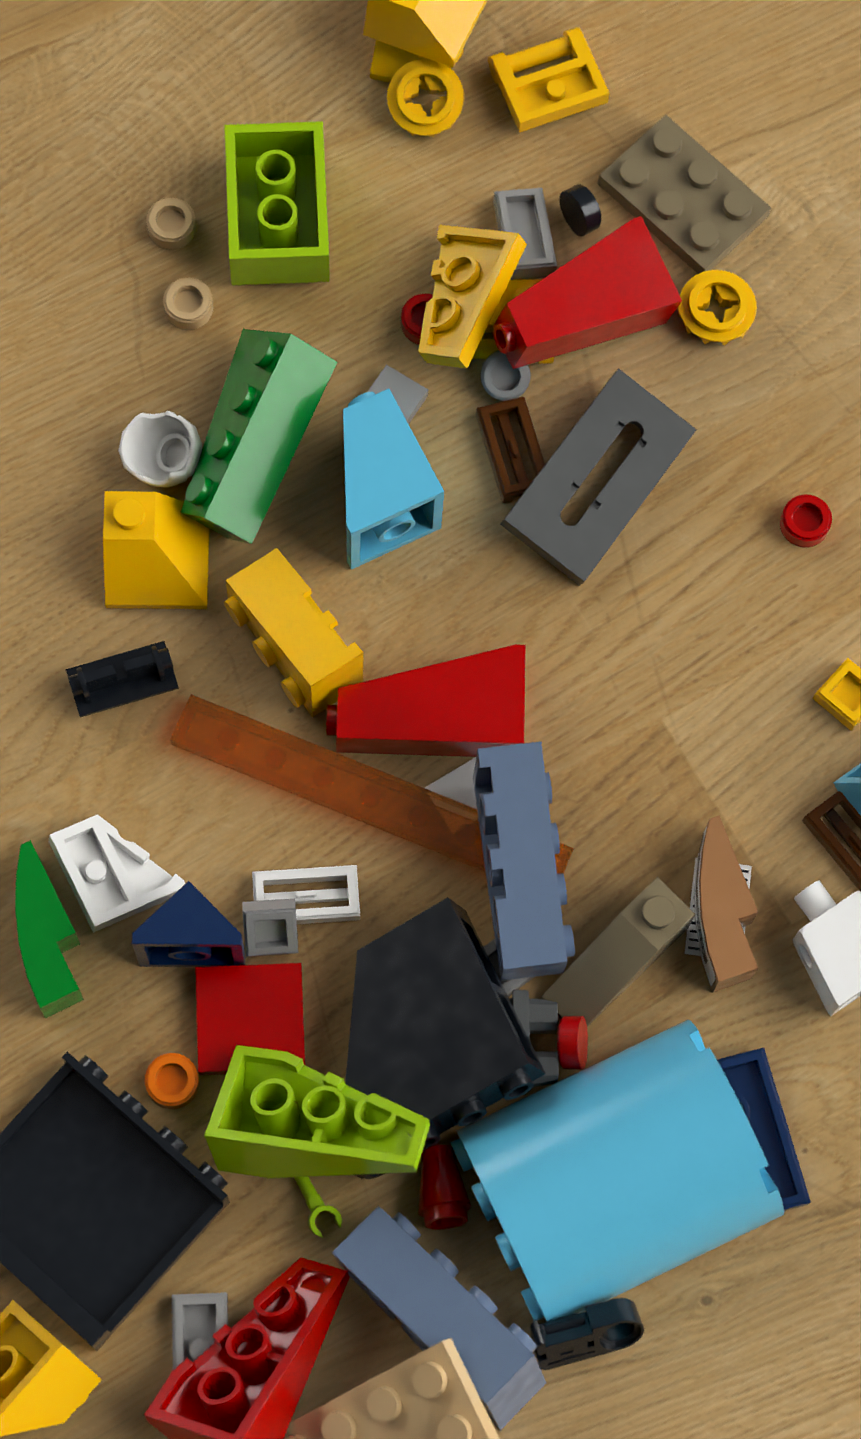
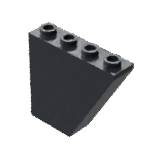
M447 897L357 950L345 1085L366 1095L375 1093L428 1118L430 1127L422 1151L436 1145L441 1139L440 1134L456 1125L460 1127L477 1122L486 1115V1108L503 1098L511 1100L526 1094L533 1088V1081L546 1074L466 910ZM386 1173L359 1174L354 1176L361 1179H374Z

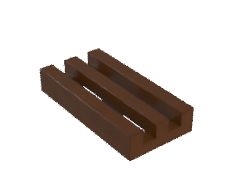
M524 396L476 408L477 421L503 504L512 502L513 498L521 496L533 481H528L508 412L516 411L535 476L545 465ZM492 416H497L517 484L510 485L490 419Z
M838 791L808 813L802 821L859 891H861V867L820 819L823 816L827 819L861 861V840L834 808L840 804L860 829L861 815L843 793Z

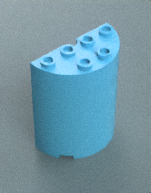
M690 1020L683 1021L481 1118L475 1123L456 1130L459 1139L450 1142L463 1171L466 1172L474 1168L480 1182L471 1186L487 1222L497 1217L504 1230V1233L496 1236L495 1239L510 1271L521 1267L530 1287L520 1292L534 1321L545 1317L546 1322L585 1312L586 1306L608 1301L784 1215V1207L779 1190L765 1169L769 1165L755 1133L710 1047L705 1048L698 1029Z

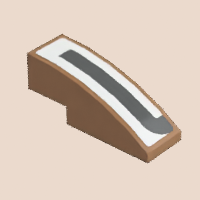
M716 816L709 819L702 835L697 857L694 888L697 936L702 963L712 993L752 979L758 969L742 928L753 922L758 910L721 818Z

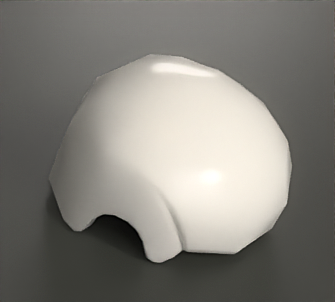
M171 411L157 414L140 413L122 431L118 451L124 469L135 478L153 487L167 488L182 484L187 481V478L193 476L202 452V443L196 427L181 415L177 416Z

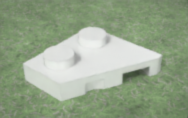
M98 814L49 835L48 842L93 933L167 901L185 885L184 880L177 874L171 876L150 860V854L135 842L124 840L119 835L118 830Z

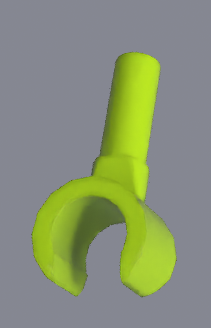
M294 1177L310 1210L308 1225L313 1234L323 1238L315 1224L316 1216L322 1211L331 1212L338 1228H341V1214L336 1208L325 1205L310 1178Z

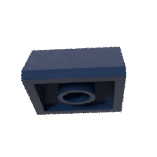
M190 881L183 885L132 933V945L140 967L245 965L246 957L242 934Z

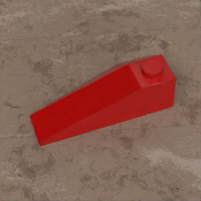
M300 1257L253 1299L254 1308L232 1328L227 1324L223 1325L212 1335L214 1344L193 1362L186 1358L171 1372L144 1414L147 1422L168 1439H284L350 1278L348 1271Z

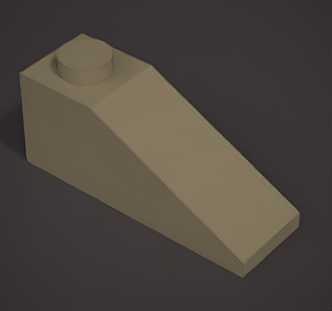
M657 877L605 928L541 996V999L557 1002L558 1016L560 1018H563V1016H584L588 1027L689 928L695 913Z

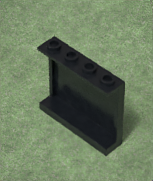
M66 1052L62 1056L65 1064L0 1133V1263L89 1345L98 1351L230 1203L228 1195L223 1191L228 1182L206 1162H203L197 1168L182 1155L188 1148L187 1145L166 1126H163L157 1132L142 1118L148 1111L131 1094L124 1090L118 1097L105 1086L103 1082L109 1076L93 1060L84 1055L78 1061L69 1052Z

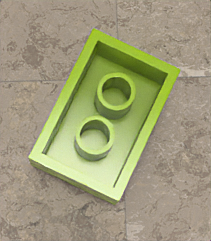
M323 121L224 125L231 285L330 282Z

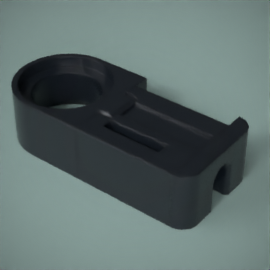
M616 1298L586 1306L585 1312L538 1324L536 1320L531 1323L530 1331L531 1339L537 1345L534 1352L541 1370H549L627 1348L643 1336L644 1326L636 1304L627 1298Z

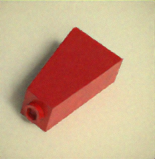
M642 216L631 219L506 303L493 325V333L497 348L501 353L506 354L512 369L667 323L681 304L682 299Z
M515 644L338 688L337 705H327L326 736H336V753L476 757L477 750L480 748L524 744L526 645Z

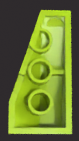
M236 1045L204 1136L218 1171L264 1178L416 1172L430 1123L428 1118L375 1093L366 1095L345 1085L343 1078L331 1072L324 1075L305 1066L301 1058L289 1052Z

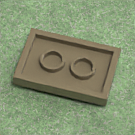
M667 115L661 118L599 175L598 185L635 218L642 216L647 229L698 274L712 270L765 221L771 211V207Z

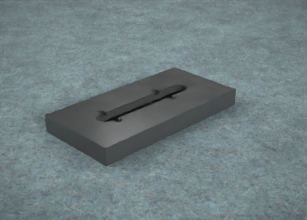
M618 368L500 525L580 586L594 570L697 429ZM627 424L638 426L641 431L640 439L577 524L574 526L564 524L561 520V511L624 426Z

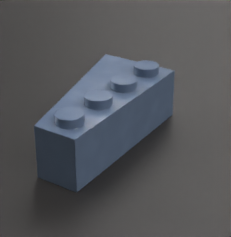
M542 742L480 748L477 750L473 785L500 981L564 973L567 957L575 956L572 927L571 925H563L561 905H567V890L564 874H557L555 854L560 853L557 824L551 823L549 804H552V787L550 775L548 772L545 773Z
M378 1206L332 1251V1254L340 1267L348 1271L349 1276L392 1320L397 1317L403 1323L401 1325L402 1329L422 1351L443 1340L452 1339L491 1422L501 1431L546 1384L538 1362L532 1353L537 1348V1345L517 1324L513 1323L507 1329L493 1316L498 1310L497 1306L477 1286L474 1285L467 1291L454 1278L459 1273V1270L440 1250L436 1248L429 1254L416 1242L421 1234L406 1217L398 1212L391 1218Z

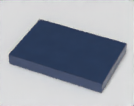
M764 1047L718 1059L717 1061L740 1102L769 1165L765 1169L779 1190L784 1211L809 1205L811 1203Z

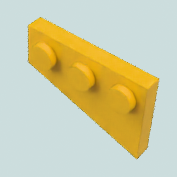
M439 225L437 240L441 243L440 255L438 260H433L431 276L435 280L433 298L426 303L418 353L428 364L467 369L527 244L520 234L515 232Z

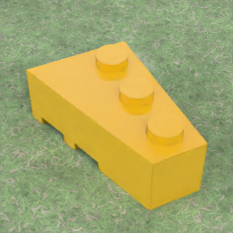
M277 548L225 580L228 599L224 601V605L229 615L239 627L247 624L257 638L252 641L256 653L267 667L273 664L276 665L285 678L280 684L296 708L304 705L309 714L314 717L325 710L327 705L337 702L338 688L363 682L364 652L355 642L349 646L345 645L334 627L338 626L335 617L329 610L324 613L320 610L310 596L312 594L311 588Z

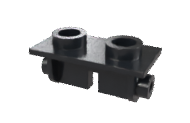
M165 641L66 669L80 718L179 689Z

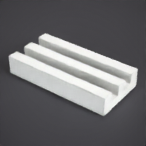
M357 865L252 872L254 901L295 898L296 904L349 900V906L296 909L297 924L360 920ZM342 880H347L348 888L264 893V886Z

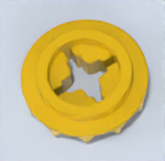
M430 59L414 60L402 66L389 83L387 91L388 109L396 125L401 126L412 136L434 137L446 129H451L462 113L464 104L463 86L457 74L447 65ZM420 80H424L425 87H428L430 94L441 96L440 99L432 102L431 116L427 117L426 111H423L421 104L410 102L411 99L419 96Z
M724 270L701 272L692 277L684 285L680 293L682 302L678 306V317H681L685 324L687 334H695L702 339L704 344L712 341L721 342L725 346L733 339L743 338L747 330L754 323L757 311L755 295L747 282L734 273ZM712 293L721 307L728 306V309L724 312L722 323H719L713 312H705L709 308Z

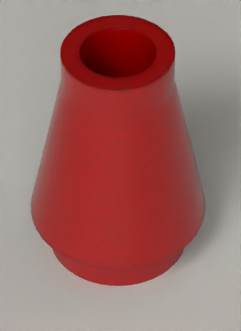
M434 1145L422 1151L418 1215L424 1217L425 1227L428 1229L444 1230L464 1225L468 1222L467 1211L472 1206L456 1165L452 1146Z

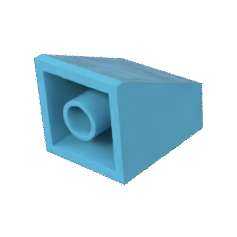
M388 388L377 394L375 392H366L355 397L348 404V407L343 409L347 563L351 570L441 529L444 490L390 389Z

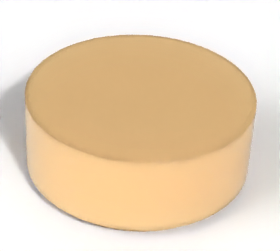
M164 198L153 204L147 213L148 234L157 246L170 250L179 249L186 246L193 239L196 232L195 214L191 206L185 201L178 198Z
M195 278L178 279L171 283L164 293L165 315L175 327L193 330L202 327L211 318L213 298L210 289L202 281Z

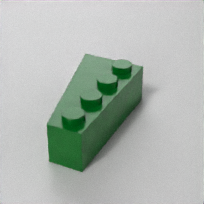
M242 329L199 462L186 490V498L181 513L228 539L252 544L338 362L291 333Z

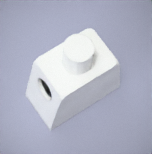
M818 880L794 897V900L810 922L797 932L793 938V943L826 1011L832 1016L861 996V891L858 890L836 904Z

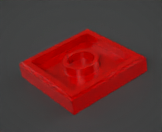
M302 963L195 967L199 1076L226 1074L236 1045L289 1052L301 1058L305 1065Z

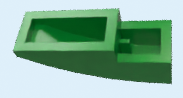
M30 840L21 844L16 872L15 914L19 947L27 979L38 1006L46 1019L84 1000L62 953L80 945V942Z

